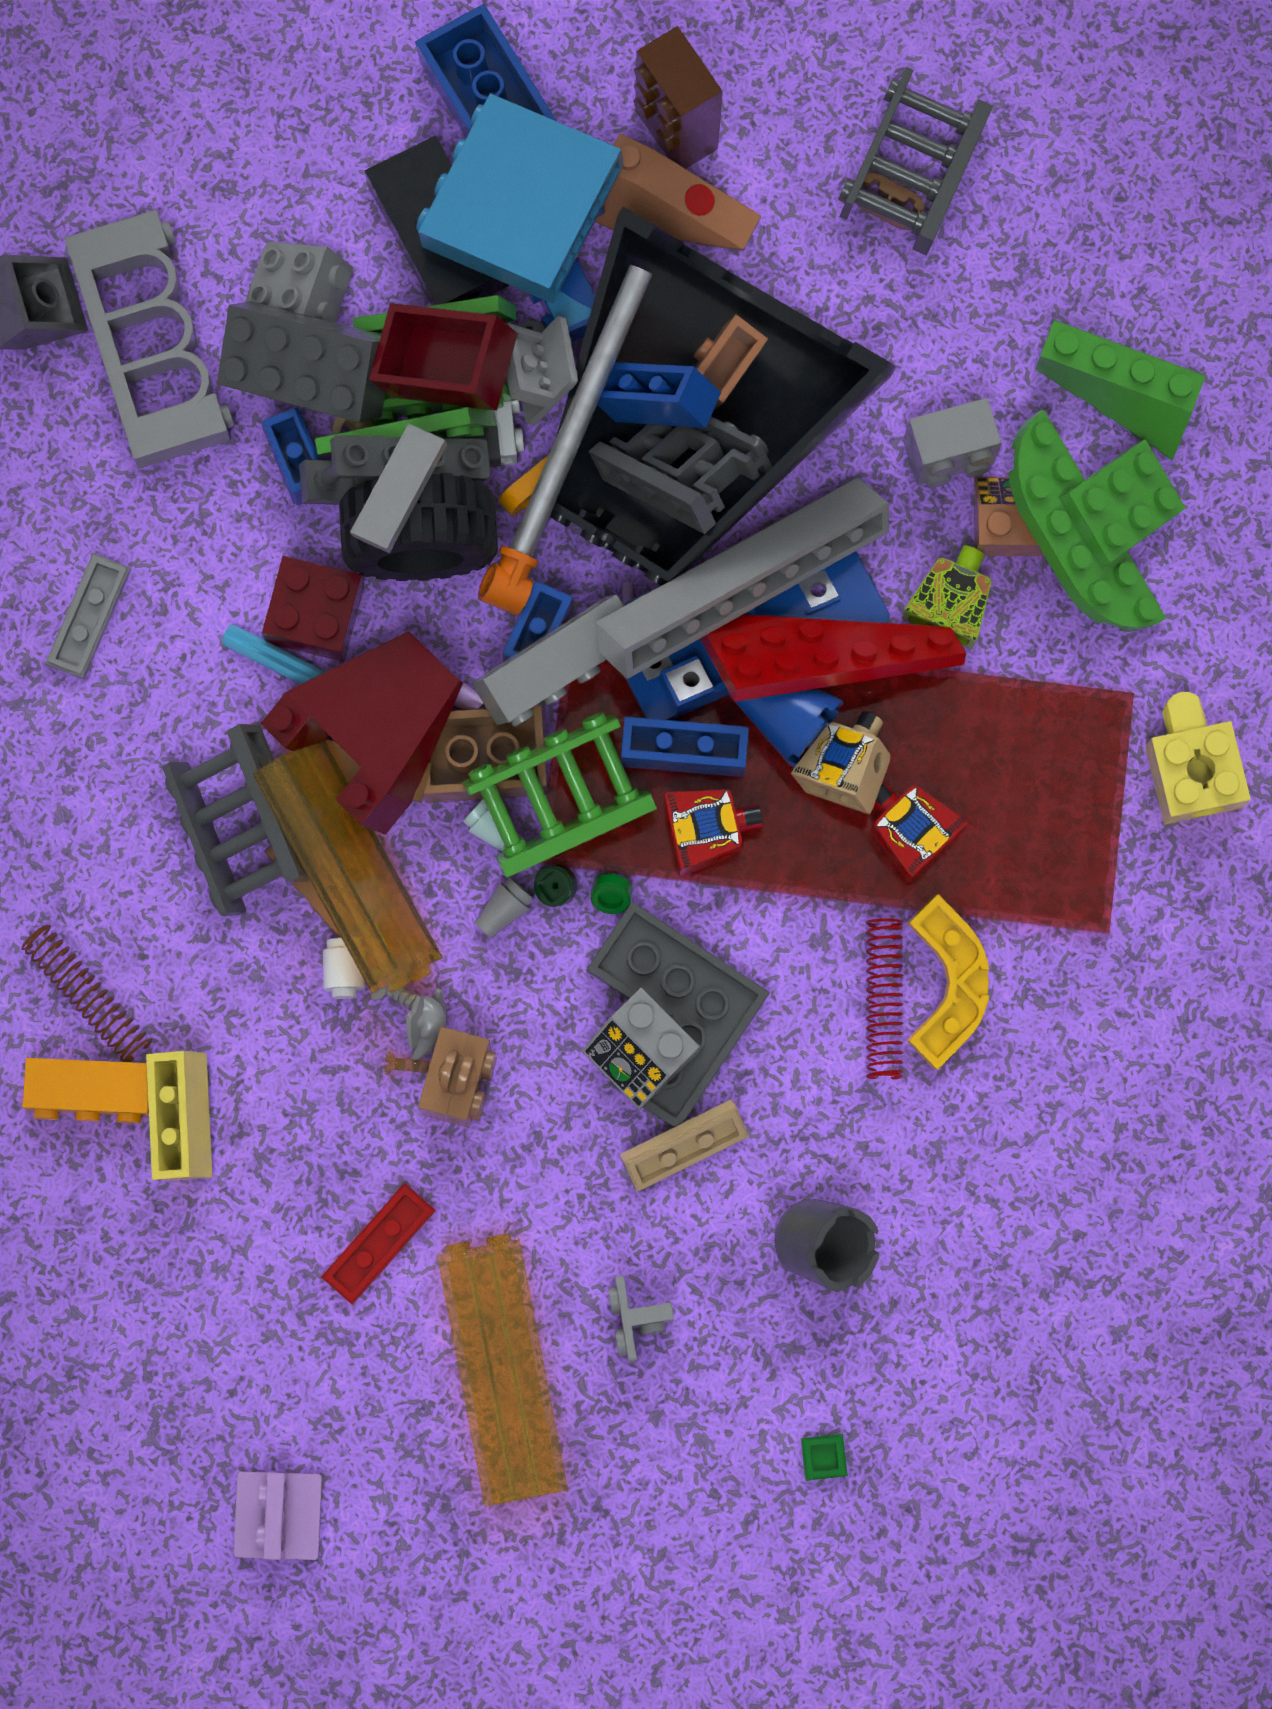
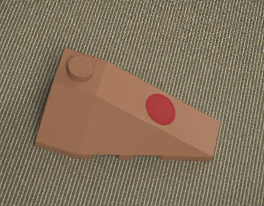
M619 133L613 146L621 149L624 166L604 203L605 213L597 217L595 222L614 231L617 216L622 207H625L679 241L744 251L761 215L656 150Z

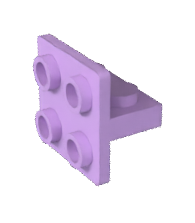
M239 1472L237 1474L234 1556L237 1558H263L269 1560L318 1559L322 1476L320 1474Z

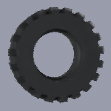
M451 473L432 474L390 553L353 537L350 533L379 478H375L371 482L364 481L359 483L357 487H351L340 501L342 559L352 572H359V574L365 577L372 576L380 580L428 581L434 578H451L454 575L462 576L469 574L472 570L478 571L484 568L485 565H489L498 552L495 495L482 481L478 479L472 480L469 476H453Z

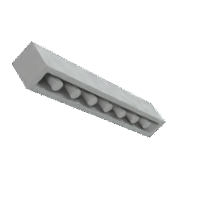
M859 477L836 488L831 493L811 504L805 505L800 510L771 524L762 531L740 541L733 547L713 558L707 559L704 563L595 622L598 652L625 678L629 679L889 533V503Z

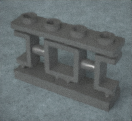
M712 416L706 428L647 424L627 443L613 437L609 441L610 446L599 441L588 451L605 482L703 534L716 524L711 511L714 509L720 512L725 508L719 496L720 492L740 474L755 480L760 476L758 471L766 474L772 468L767 456L769 450L758 436L753 434L749 436L739 431L732 423H723ZM688 448L697 451L678 469L670 466Z

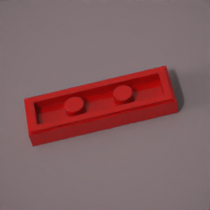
M404 1183L321 1278L353 1305L436 1210Z

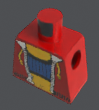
M883 781L874 807L882 815L872 824L870 830L902 877L910 884L965 831L968 822L917 785H912L899 797Z
M731 790L664 793L663 802L680 876L687 875L741 853L743 850L741 833L763 828L759 804L735 809Z

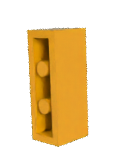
M26 1058L22 1108L34 1112L33 1119L58 1120L59 1113H74L75 1121L100 1122V1115H117V1123L141 1124L142 1117H149L147 1063Z

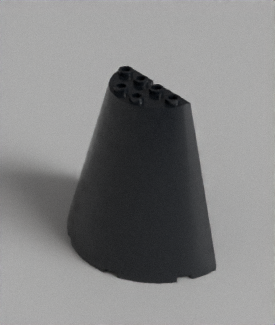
M622 207L617 216L576 364L578 381L568 393L558 433L630 265L648 271L652 274V277L615 362L695 367L698 360L693 356L707 337L713 341L723 326L735 315H738L768 338L726 400L713 411L711 416L723 423H732L739 431L749 436L752 434L758 436L769 450L767 456L772 468L766 474L758 471L760 476L755 480L740 474L720 492L719 496L725 508L720 512L714 509L711 511L716 524L705 534L602 479L588 451L599 441L610 446L609 441L613 437L627 443L647 424L615 422L599 406H596L549 517L566 527H569L571 522L583 529L580 533L582 538L598 547L602 546L613 552V557L632 568L634 566L645 572V577L662 586L684 574L891 378L897 367L856 342L852 343L804 316L699 252L684 245L681 241L646 219ZM688 448L670 466L678 469L697 451Z

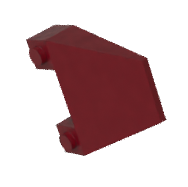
M408 631L285 692L260 724L285 749L309 759L312 758L330 736L361 767L335 800L361 826L386 835L412 803L463 682L417 637Z

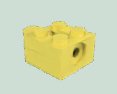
M1190 692L1174 694L1166 702L1162 711L1167 735L1153 737L1145 746L1164 825L1244 808L1251 798L1232 721L1207 726L1201 700L1196 694Z

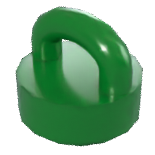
M603 873L595 877L590 899L593 906L599 911L607 914H618L627 910L630 906L633 889L626 878L618 874Z

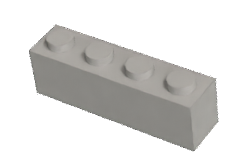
M617 594L596 602L472 682L473 687L496 725L511 722L513 727L519 725L534 715L531 708L544 700L546 705H549L567 694L565 686L575 679L580 684L600 672L597 665L606 659L598 652L595 622L624 607Z

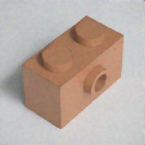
M738 315L732 317L723 326L713 341L707 337L693 356L698 360L695 368L721 392L714 410L726 400L768 340L767 337Z

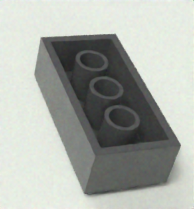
M253 301L231 304L228 306L217 384L359 423L381 418L385 392L369 381L381 335Z

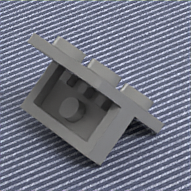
M557 316L541 333L507 323L518 333L506 375L510 398L522 401L526 424L536 425L577 384V370L572 352L571 337L569 336L567 320L564 317Z
M624 1276L615 1277L616 1286L609 1287L608 1292L612 1315L620 1314L623 1329L615 1330L618 1356L627 1355L628 1364L637 1363L632 1329L640 1328L641 1336L666 1332V1324L673 1323L674 1320L672 1304L664 1303L629 1309Z

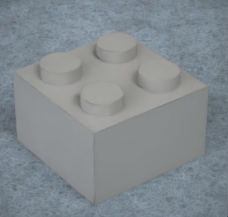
M988 398L909 419L903 439L917 486L927 483L929 488L948 484L951 482L950 476L966 472L967 477H976L990 470L989 466L994 464L1002 444Z

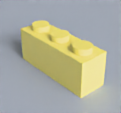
M175 1051L146 1054L152 1180L174 1181L213 1178L207 1053Z

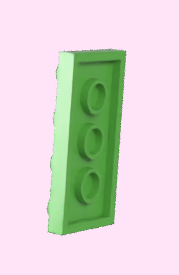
M466 407L315 438L317 454L332 456L330 440L335 435L401 437L408 423L440 438H445V436L447 438L460 437L461 439L478 438L484 436L483 429L496 426L494 411Z

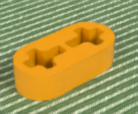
M548 456L508 487L499 497L498 502L511 517L518 515L528 506Z

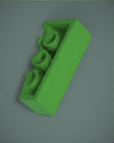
M1056 320L1053 321L1036 366L1037 371L1076 397H1080L1107 418L1113 419L1131 431L1130 433L1140 440L1146 439L1148 444L1159 450L1161 454L1170 460H1173L1206 377L1203 374Z

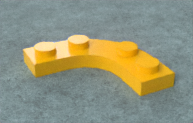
M936 894L906 923L932 949L944 966L946 987L942 1001L936 1010L906 1039L934 1070H938L974 1033L984 1016L989 1000V964L983 946L970 926L939 894Z

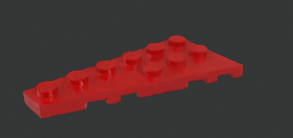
M743 614L700 638L734 702L962 666L965 663L966 651L952 628L943 626Z

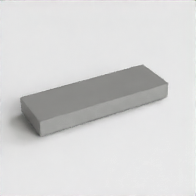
M408 423L350 531L353 537L390 553L447 447L445 439Z
M92 553L45 662L47 666L80 679H85L131 572L130 567Z

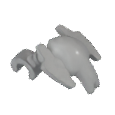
M379 966L364 973L365 979L376 977L381 984L380 990L371 994L372 999L378 1000L389 996L395 1001L400 1002L408 1010H411L406 1015L408 1044L410 1048L415 1049L411 1059L418 1060L431 1053L436 1044L440 1027L446 1028L447 1004L444 1002L443 990L437 988L434 999L430 996L422 997L397 983L394 974L387 967Z

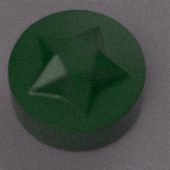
M563 865L548 866L540 870L536 875L534 891L539 901L547 906L557 907L565 905L576 894L577 880L573 872Z

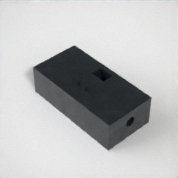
M436 135L364 170L367 186L431 306L488 297L510 286L422 247L418 230L416 229L417 221L424 208L430 209L436 197L434 192L440 176L443 173L448 174L452 167Z

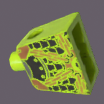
M964 545L955 563L939 557L907 604L902 619L916 625L951 627L961 645L973 649L979 635L992 582L989 577L978 573L985 554L974 547Z

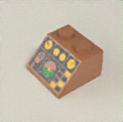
M974 477V548L983 552L985 556H1044L1017 509L1009 477Z

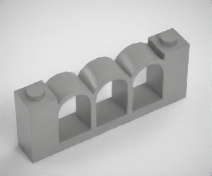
M156 209L65 237L74 271L138 469L230 441L227 429L235 426L228 404L219 405L216 394L213 393L212 380L205 364L199 357L193 354L197 343L196 330L186 308L177 302L181 291L178 274L170 260L172 255L169 246L176 244L169 220L161 223ZM148 266L160 268L168 274L166 288L157 297L106 313L96 281ZM163 317L176 319L184 325L183 338L176 347L166 352L122 365L112 332ZM180 368L193 370L201 377L199 391L192 399L172 407L138 416L128 383Z

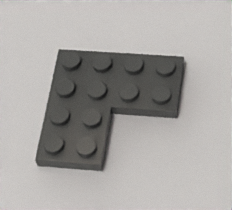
M633 901L586 969L588 973L627 999H630L642 987L700 1046L699 1053L643 1107L672 1128L684 1123L770 994L769 991ZM610 1081L609 1086H611L612 1088H614L615 1090H617L618 1092H620L621 1094H623V1093Z

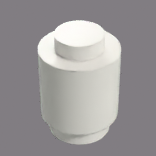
M357 938L328 939L327 949L323 950V990L332 992L333 999L356 998L357 991L365 989L364 949L360 948V940Z

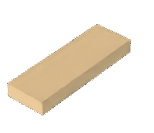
M731 1099L621 1153L620 1156L638 1192L749 1136L738 1109Z

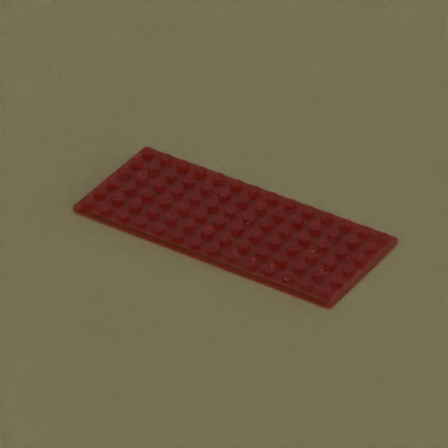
M605 660L597 665L600 672L594 677L580 684L575 679L565 686L568 693L559 699L555 732L566 729L568 733L583 727L581 722L584 719L600 712H604L605 716L613 714L618 719L620 727L608 733L621 760L624 718H645L625 677L608 660ZM659 661L650 666V668H659L662 662ZM943 669L818 688L838 697L844 702L841 707L836 709L839 713L833 722L853 728L862 711L870 712L883 721V725L876 736L890 753V762L883 781L899 797L912 785H917L968 822L965 831L910 884L902 877L870 830L872 824L882 814L875 807H873L869 815L806 793L791 774L794 768L783 759L729 695L671 721L749 727L744 777L624 767L631 786L637 787L638 790L645 788L651 794L657 809L538 863L919 911L934 895L939 894L959 916L1109 934L1134 693ZM687 683V684H685L686 686H689V687H694V686H696V685L693 684V683ZM594 740L571 749L594 804H599L600 807L616 801L614 796L617 792ZM806 747L801 755L804 756L809 748ZM553 757L551 760L547 800L556 820L562 821L564 825L578 818L577 812H579V808L556 757ZM731 790L735 809L759 804L763 828L741 833L743 841L741 853L687 875L680 876L663 802L664 793Z

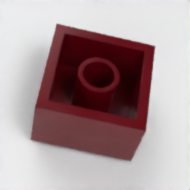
M282 556L262 630L264 640L276 646L344 662L365 586L362 575Z

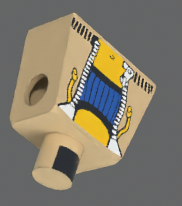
M862 711L853 728L835 722L828 724L798 762L791 774L806 793L870 815L890 762V753L880 739L876 737L883 725V721L870 712Z

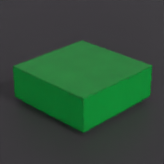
M843 1434L800 1438L805 1481L848 1476Z

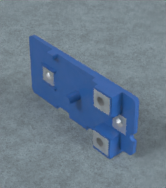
M856 551L744 613L746 615L888 623L890 619V614ZM820 585L825 589L826 593L822 597H816L811 593L810 589L813 586ZM636 597V598H634V599H632V600H629V601L625 602V603H624V606H626L627 604H629V603L635 601V600L638 599L639 597ZM700 639L662 659V664L659 668L652 669L648 667L629 679L625 678L642 713L647 719L672 720L728 695V689ZM687 683H693V684H695L696 686H694V687H689V686H686L685 684H687Z

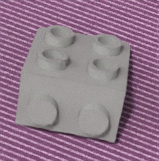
M269 242L263 248L245 302L253 301L335 323L354 267L326 246Z

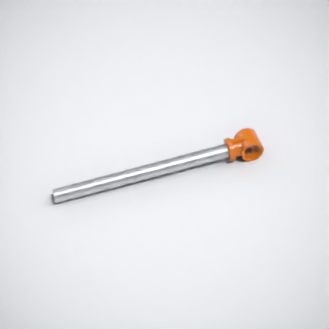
M633 265L629 266L509 548L501 545L499 554L502 555L499 563H492L487 569L479 586L478 600L514 616L519 615L525 607L533 586V580L528 576L531 569H536L539 563L532 556L652 277V274Z

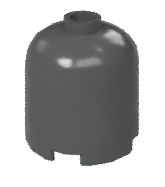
M803 1199L786 1210L775 1228V1249L777 1257L783 1266L790 1272L835 1292H840L852 1285L856 1287L861 1286L873 1273L879 1259V1252L875 1251L876 1240L874 1233L878 1234V1227L869 1215L855 1208L821 1199Z

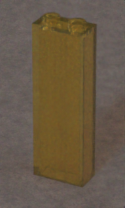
M326 742L283 754L254 772L253 776L370 992L374 993L387 987L389 992L393 993L410 983H416L432 974L430 965L442 959L443 956L374 830L361 826L335 800L347 786L348 782Z
M510 1233L486 1238V1246L471 1249L469 1242L445 1246L446 1254L437 1255L485 1507L569 1490L520 1239L511 1240Z

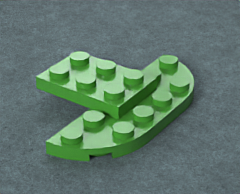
M1044 409L1033 414L1021 426L1011 447L1015 449L1014 469L1009 471L1010 486L1022 519L1064 590L1074 604L1090 619L1098 624L1105 622L1118 627L1119 631H1138L1165 620V614L1127 551L1178 515L1186 507L1145 439L1136 443L1084 479Z

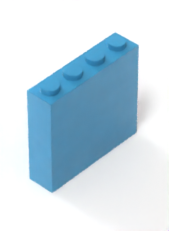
M490 93L485 104H479L476 107L470 123L472 128L466 140L460 139L457 143L452 158L454 163L448 174L443 173L440 176L434 192L436 197L430 209L424 208L421 212L416 229L418 230L423 248L553 304L624 166L622 151L618 147Z

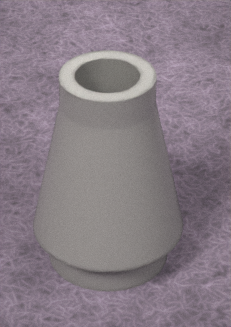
M509 877L504 884L502 882L498 884L481 915L474 923L493 939L498 932L530 910L528 905L534 898L518 882Z

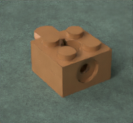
M440 1027L418 1105L422 1116L470 1128L472 1119L480 1121L486 1097H484L485 1092H481L480 1089L483 1079L491 1081L497 1057H495L496 1052L491 1051L492 1047L489 1039Z

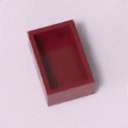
M390 303L369 381L393 398L497 411L518 333L497 315Z

